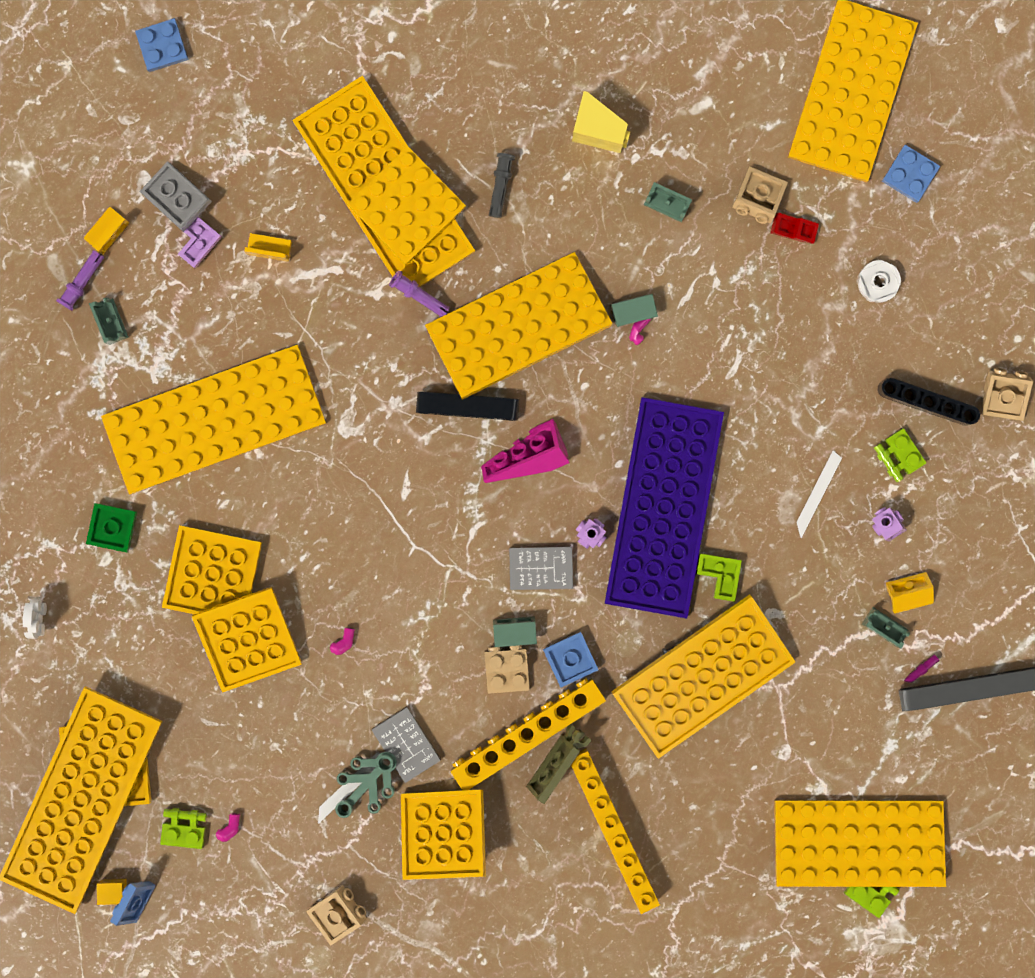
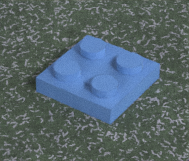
M175 18L135 31L148 72L189 60Z
M904 145L882 182L918 203L940 166L907 145Z
M581 632L543 649L560 688L598 671V667Z
M150 881L127 885L123 890V897L120 903L113 909V916L110 922L116 926L137 923L156 885Z

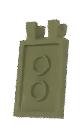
M572 724L567 726L564 736L561 735L526 786L534 797L543 804L546 803L579 754V748L586 747L591 742V739L587 736L581 740L585 733L580 729L574 731L575 727Z

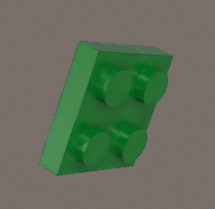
M94 503L86 544L129 553L137 511Z

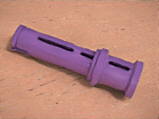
M93 250L73 282L67 283V289L61 298H57L56 301L73 311V305L79 296H83L84 287L104 257Z
M400 270L394 274L389 283L391 288H397L404 293L406 298L412 297L440 317L447 314L445 310L449 311V306H446L419 288L415 280H409L402 275L403 272Z

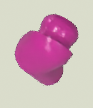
M651 319L638 321L633 324L629 339L635 345H639L643 341L644 337L639 333Z
M344 628L343 639L336 643L333 642L330 645V651L335 655H342L348 651L353 644L355 629Z
M229 814L228 826L224 829H218L216 832L218 840L227 842L238 833L240 814Z

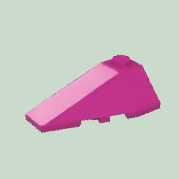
M552 419L534 427L529 431L530 435L521 441L517 439L513 442L515 446L506 452L501 451L481 466L483 481L489 483L549 472L570 463L566 446L555 421Z

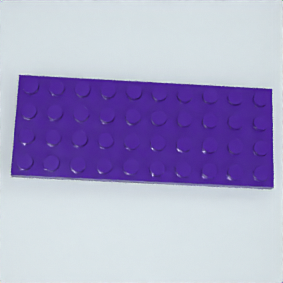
M641 397L604 604L688 618L724 412Z

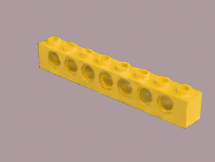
M582 679L576 683L577 688L571 692L569 689L558 695L560 699L554 703L551 700L540 707L542 710L537 714L531 712L523 718V723L518 726L514 723L505 729L506 734L501 737L496 735L487 741L489 745L484 748L479 746L470 752L471 756L464 760L462 757L455 761L450 772L462 791L473 788L606 702L593 679ZM577 694H584L586 696V701L583 704L579 705L574 702ZM560 705L568 707V713L564 716H560L556 712ZM545 716L551 720L548 727L539 725L541 717ZM525 728H530L533 731V735L531 738L526 739L522 737L521 731ZM508 739L513 740L516 744L512 750H507L503 746V743ZM494 751L497 753L498 758L495 761H489L486 758V753ZM475 762L479 764L480 770L476 773L469 771L468 765Z
M587 748L579 752L571 767L639 912L643 914L660 906L659 901Z

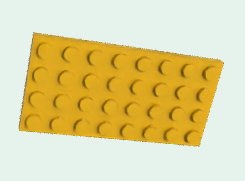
M837 0L787 158L866 183L868 182L918 25L917 22L848 0Z
M573 252L426 324L425 327L463 400L611 327L613 323L576 253Z
M749 594L611 692L659 759L793 665L795 660L753 597Z
M774 800L775 878L777 887H946L944 801Z

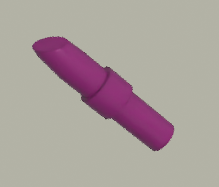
M935 654L932 655L924 663L919 664L904 681L908 683L914 682L921 675L923 676L940 660Z

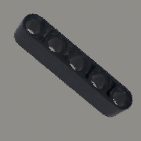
M889 378L883 380L878 385V393L885 399L964 426L972 425L980 419V411L976 407L906 382ZM886 383H890L893 386L891 394L885 391ZM906 390H910L913 393L911 401L907 400L904 396ZM926 397H930L933 401V405L930 408L924 403ZM947 403L952 406L951 414H947L944 410V406ZM966 410L972 413L971 421H967L964 417Z
M417 392L416 413L518 421L519 399L471 395L462 400L459 394Z

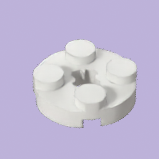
M882 260L870 262L858 274L859 291L869 302L882 303L890 300L896 295L901 284V277L897 268ZM876 276L884 279L883 287L874 284Z
M29 596L30 603H25L23 612V627H27L28 633H24L27 639H37L38 636H43L45 632V625L42 621L43 615H46L47 605L42 603L40 597Z

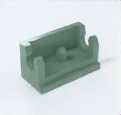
M654 182L644 206L682 222L692 199Z
M653 294L610 304L617 327L658 317Z
M103 298L104 301L89 303L104 343L111 345L129 338L113 298Z
M872 607L862 623L863 626L900 649L904 645L903 641L906 636L910 635L908 629Z
M535 616L493 620L495 647L537 644Z

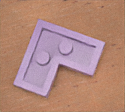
M197 217L184 231L191 239L178 255L193 268H196L222 236Z

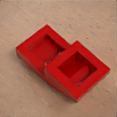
M778 212L774 217L770 233L814 244L819 223Z

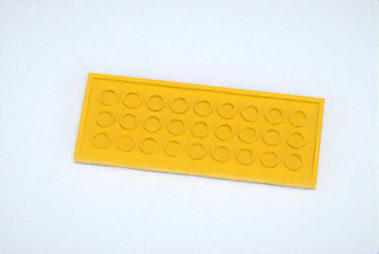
M363 75L292 120L346 205L408 146ZM347 205L392 277L400 270L403 272V276L411 281L415 280L419 288L475 253V249L454 219L405 265Z
M298 345L101 416L129 495L327 424Z
M85 686L1 871L0 880L76 914L163 721Z

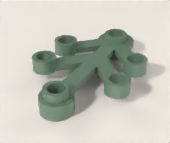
M382 752L377 758L363 759L360 756H356L351 760L350 765L354 770H359L362 767H376L371 773L349 774L343 771L338 774L337 782L340 785L361 783L347 800H341L336 805L335 811L339 817L347 818L353 812V805L368 788V811L372 814L380 811L381 803L378 801L377 778L381 774H383L384 784L381 791L382 796L388 799L395 794V788L392 786L391 771L395 769L397 760L390 752ZM383 759H388L390 765H385ZM354 760H359L361 765L355 766ZM341 775H345L347 777L346 782H343L340 779ZM386 788L391 789V795L385 793ZM343 804L349 807L348 811L342 809ZM371 804H377L378 809L373 810Z

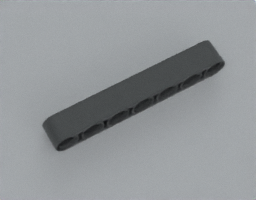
M1035 667L899 689L902 711H914L1035 691Z

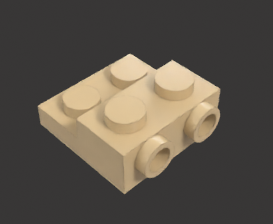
M749 166L732 208L736 209V212L742 216L749 214L755 217L756 221L761 224L767 222L771 224L788 182Z
M995 368L994 371L988 370L984 386L985 395L980 413L987 416L1023 421L1033 385V380L1028 376V373L1015 371V374H1010L1003 368Z
M522 645L509 646L510 649L501 650V647H488L489 651L484 652L488 694L530 690L526 648H522Z
M343 885L329 893L324 899L306 911L330 946L362 926L367 920L364 907L356 904L353 900V892L349 888L345 889Z

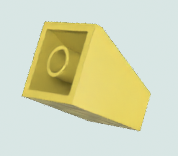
M583 92L573 131V142L621 153V149L627 146L630 131H627L628 124L590 93Z

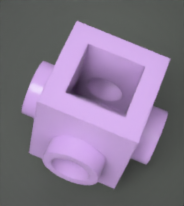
M884 507L875 513L876 517L872 519L875 523L872 527L877 535H882L888 542L907 531L902 524L904 518L898 510L894 511L892 508L886 509Z
M596 518L593 521L590 519L587 521L582 520L576 528L578 531L576 536L579 538L577 542L586 549L589 546L592 548L595 546L600 547L607 538L604 536L606 533L603 529L605 525ZM591 529L596 533L593 538H590L587 534Z

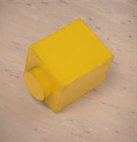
M127 879L100 880L97 883V905L119 904L123 897V890L127 886Z

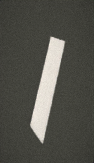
M832 451L797 520L801 538L842 459L835 451Z
M379 751L372 758H377L380 754ZM362 767L355 774L371 773L376 767ZM361 783L342 785L319 807L318 824Z

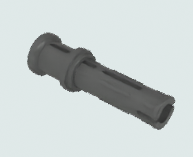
M497 153L498 163L493 173L496 178L488 216L502 218L508 180L512 178L511 168L515 156Z

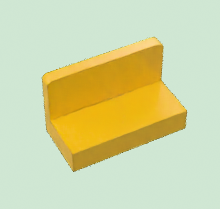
M109 207L84 236V240L98 252L104 254L128 226L129 222Z
M250 233L248 247H245L244 252L251 256L289 262L292 241Z
M926 572L886 582V589L892 600V611L894 614L934 603V587Z

